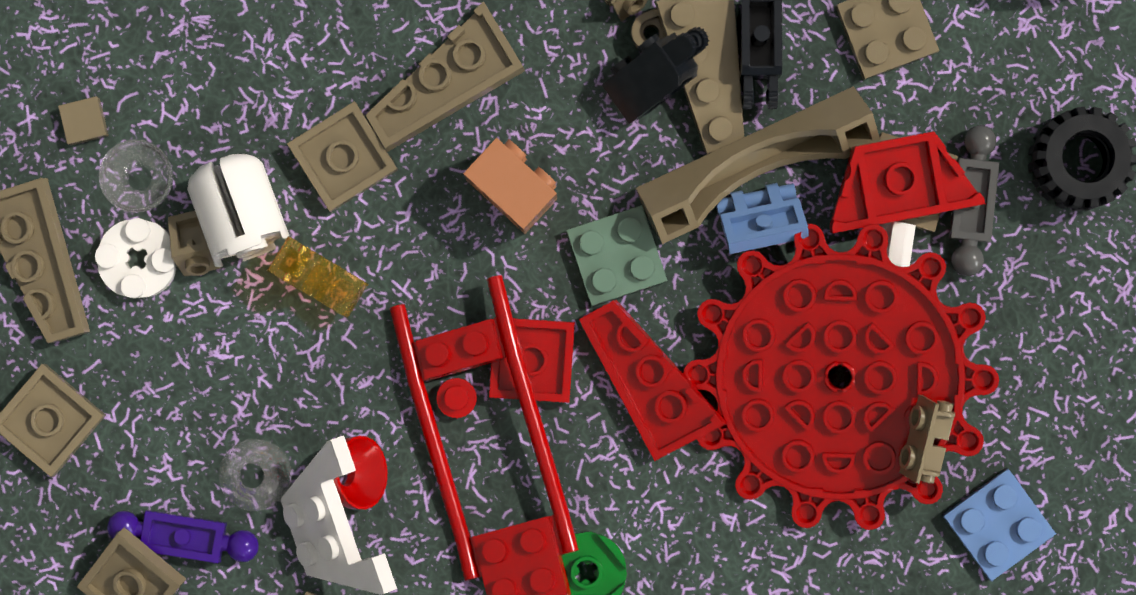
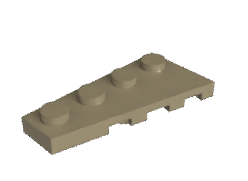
M734 0L654 1L666 36L674 32L678 36L694 27L704 28V31L709 36L708 40L710 41L706 49L693 58L698 65L697 77L683 87L704 152L706 154L714 152L744 138Z
M484 1L474 10V14L462 26L458 25L447 36L448 39L433 54L429 53L419 63V67L406 80L402 79L366 114L367 119L387 152L525 71Z
M39 178L1 190L0 253L6 262L4 266L11 278L15 279L24 294L23 300L47 343H55L89 333V325L48 178Z

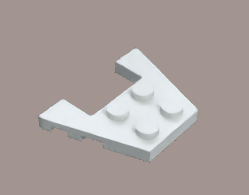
M341 436L326 442L281 497L280 501L283 506L284 520L291 529L297 547V558L303 565L307 576L382 595L397 589L386 555L384 553L364 560L361 559L334 483V478L356 471L345 437Z

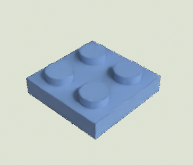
M1008 468L1001 471L942 515L990 581L996 579L1056 535L1050 524Z

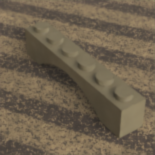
M853 86L637 187L636 191L651 225L661 243L664 244L698 228L709 212L723 198L742 184L763 173L801 161L825 158L846 159L850 157L853 146L879 142L881 140L872 111Z

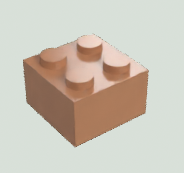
M496 137L463 175L468 183L519 230L526 234L557 200V193L554 191L557 187L555 185L556 182L540 167L532 171L525 164L527 155L510 139L503 144Z

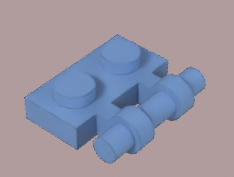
M777 183L765 185L764 190L743 194L742 190L731 192L730 197L723 198L716 205L730 254L794 241V235L802 232V239L809 237L807 221L800 200L797 198L794 183L778 186Z

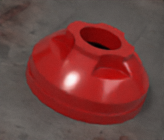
M367 436L346 438L345 440L356 471L347 474V480L344 485L340 483L339 477L334 478V483L344 507L366 510L379 502L386 489L388 476L386 459L383 451L373 439Z

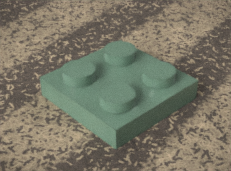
M642 205L566 230L591 307L668 281Z

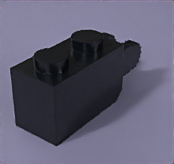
M738 0V59L740 80H742L743 109H752L754 104L753 80H767L768 109L778 108V79L782 75L783 66L782 0Z
M694 27L678 36L674 32L662 39L655 34L637 47L641 54L632 60L628 56L610 69L614 75L603 83L602 86L629 124L648 115L697 77L698 65L693 58L706 49L710 41L704 28Z

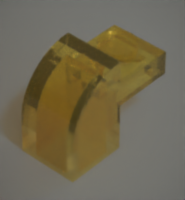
M289 236L267 270L346 318L350 316L368 286V283Z

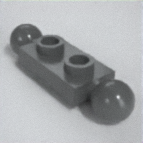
M984 125L970 128L964 137L965 148L971 154L970 159H957L958 164L965 172L964 175L975 190L982 194L985 200L983 205L951 211L949 239L962 240L961 246L953 252L951 261L955 271L963 276L975 275L982 269L984 257L977 244L978 242L990 243L992 238L999 162L986 161L987 155L996 146V136L989 127Z

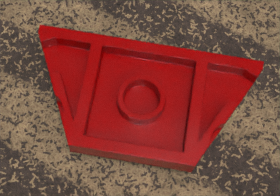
M935 131L853 146L829 228L830 233H838L864 228L870 224L880 225L983 205L985 200L982 194L975 190L964 175L965 172L958 162L946 151V146Z

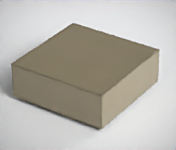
M98 96L58 106L68 145L72 146L109 136L101 101Z

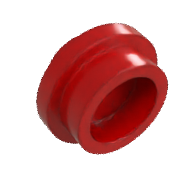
M452 378L445 381L437 392L439 409L445 415L452 418L467 416L472 412L477 402V394L471 383L461 378Z

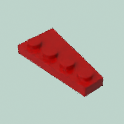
M613 300L579 319L654 461L727 423L617 300Z

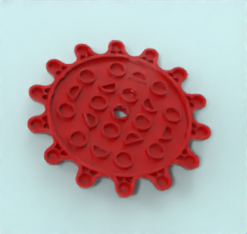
M807 224L809 237L802 239V232L794 235L795 255L785 265H774L763 254L755 250L746 251L738 258L737 270L746 285V292L740 301L729 304L717 299H708L699 306L697 312L698 320L717 336L718 349L710 358L689 362L684 368L683 374L697 390L709 391L716 397L718 402L717 412L727 423L697 440L706 450H716L724 446H732L742 453L745 464L735 482L736 491L741 497L753 500L761 496L766 489L772 486L786 488L793 498L792 518L798 526L802 528L814 527L819 523L823 510L828 504L841 501L851 507L855 520L861 528L874 530L883 524L885 519L884 499L892 490H906L923 504L937 502L943 493V486L938 477H935L934 483L920 481V484L899 473L900 452L907 443L910 431L909 416L912 408L917 403L918 395H923L936 403L937 400L950 402L953 404L952 411L956 413L949 440L935 438L933 445L943 446L946 448V452L952 451L964 456H974L982 449L984 444L983 435L976 427L970 425L964 419L962 414L963 406L970 397L988 395L994 392L999 384V376L993 367L969 361L964 354L963 345L971 334L982 329L985 324L986 315L982 307L976 303L969 302L957 307H949L939 300L936 288L946 272V263L941 255L928 252L921 255L910 266L900 267L893 264L888 258V234L880 225L870 224L865 226L860 231L853 248L845 252H837L828 246L824 233L819 226ZM842 365L850 370L852 379L847 386L835 387L829 381L828 373L834 366Z

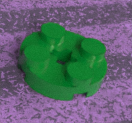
M591 531L575 533L579 551L562 555L571 595H621L627 572L625 558L615 542L604 535ZM583 561L587 565L593 562L597 565L598 568L594 571L597 577L595 581L591 583L588 579H584L580 582L576 576L580 572L577 565Z

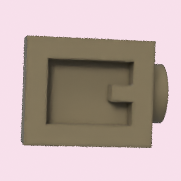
M195 211L168 217L171 257L184 276H200L211 270L221 268L214 265Z

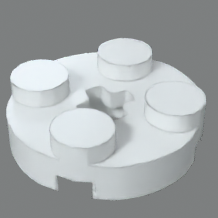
M140 218L124 220L111 227L101 239L95 253L98 271L104 283L115 293L134 299L152 297L161 293L170 285L177 270V265L171 257L169 232L157 223ZM132 249L137 252L143 249L146 250L147 255L144 257V261L147 265L143 269L138 266L130 268L128 265L131 259L129 252Z

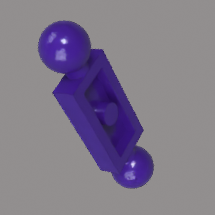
M146 510L143 522L139 521L129 511H119L111 516L107 524L108 534L112 539L125 527L133 535L141 538L140 540L156 554L220 563L222 551H225L237 562H248L256 556L259 549L258 539L253 533L247 530H239L231 536L225 535L227 522Z

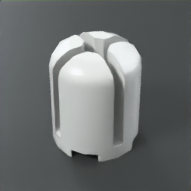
M248 154L228 155L220 158V166H214L212 162L200 166L189 178L187 190L215 267H223L221 261L223 258L237 255V258H242L243 261L273 251L276 249L274 241L281 237L290 241L287 227L264 165L255 156Z

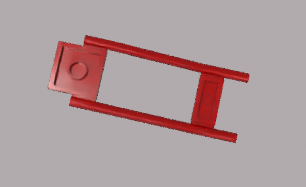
M502 275L487 279L496 315L495 319L474 323L423 338L416 342L413 339L405 304L390 307L408 386L454 535L465 581L482 577L486 595H571L562 555L579 551L568 506L521 353ZM507 358L553 515L470 537L424 381L434 380Z

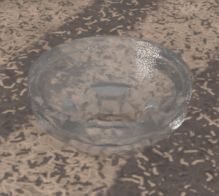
M126 140L111 148L104 156L99 170V184L104 196L116 208L132 213L146 212L159 206L169 195L173 184V169L166 154L156 145L144 140ZM136 167H146L152 175L151 183L144 190H135L129 183L130 172Z
M256 438L243 440L230 448L221 461L219 468L220 487L227 499L241 509L247 511L267 510L277 505L290 488L292 482L290 461L285 452L271 441ZM250 463L257 464L264 472L263 482L256 488L247 487L241 480L242 469Z

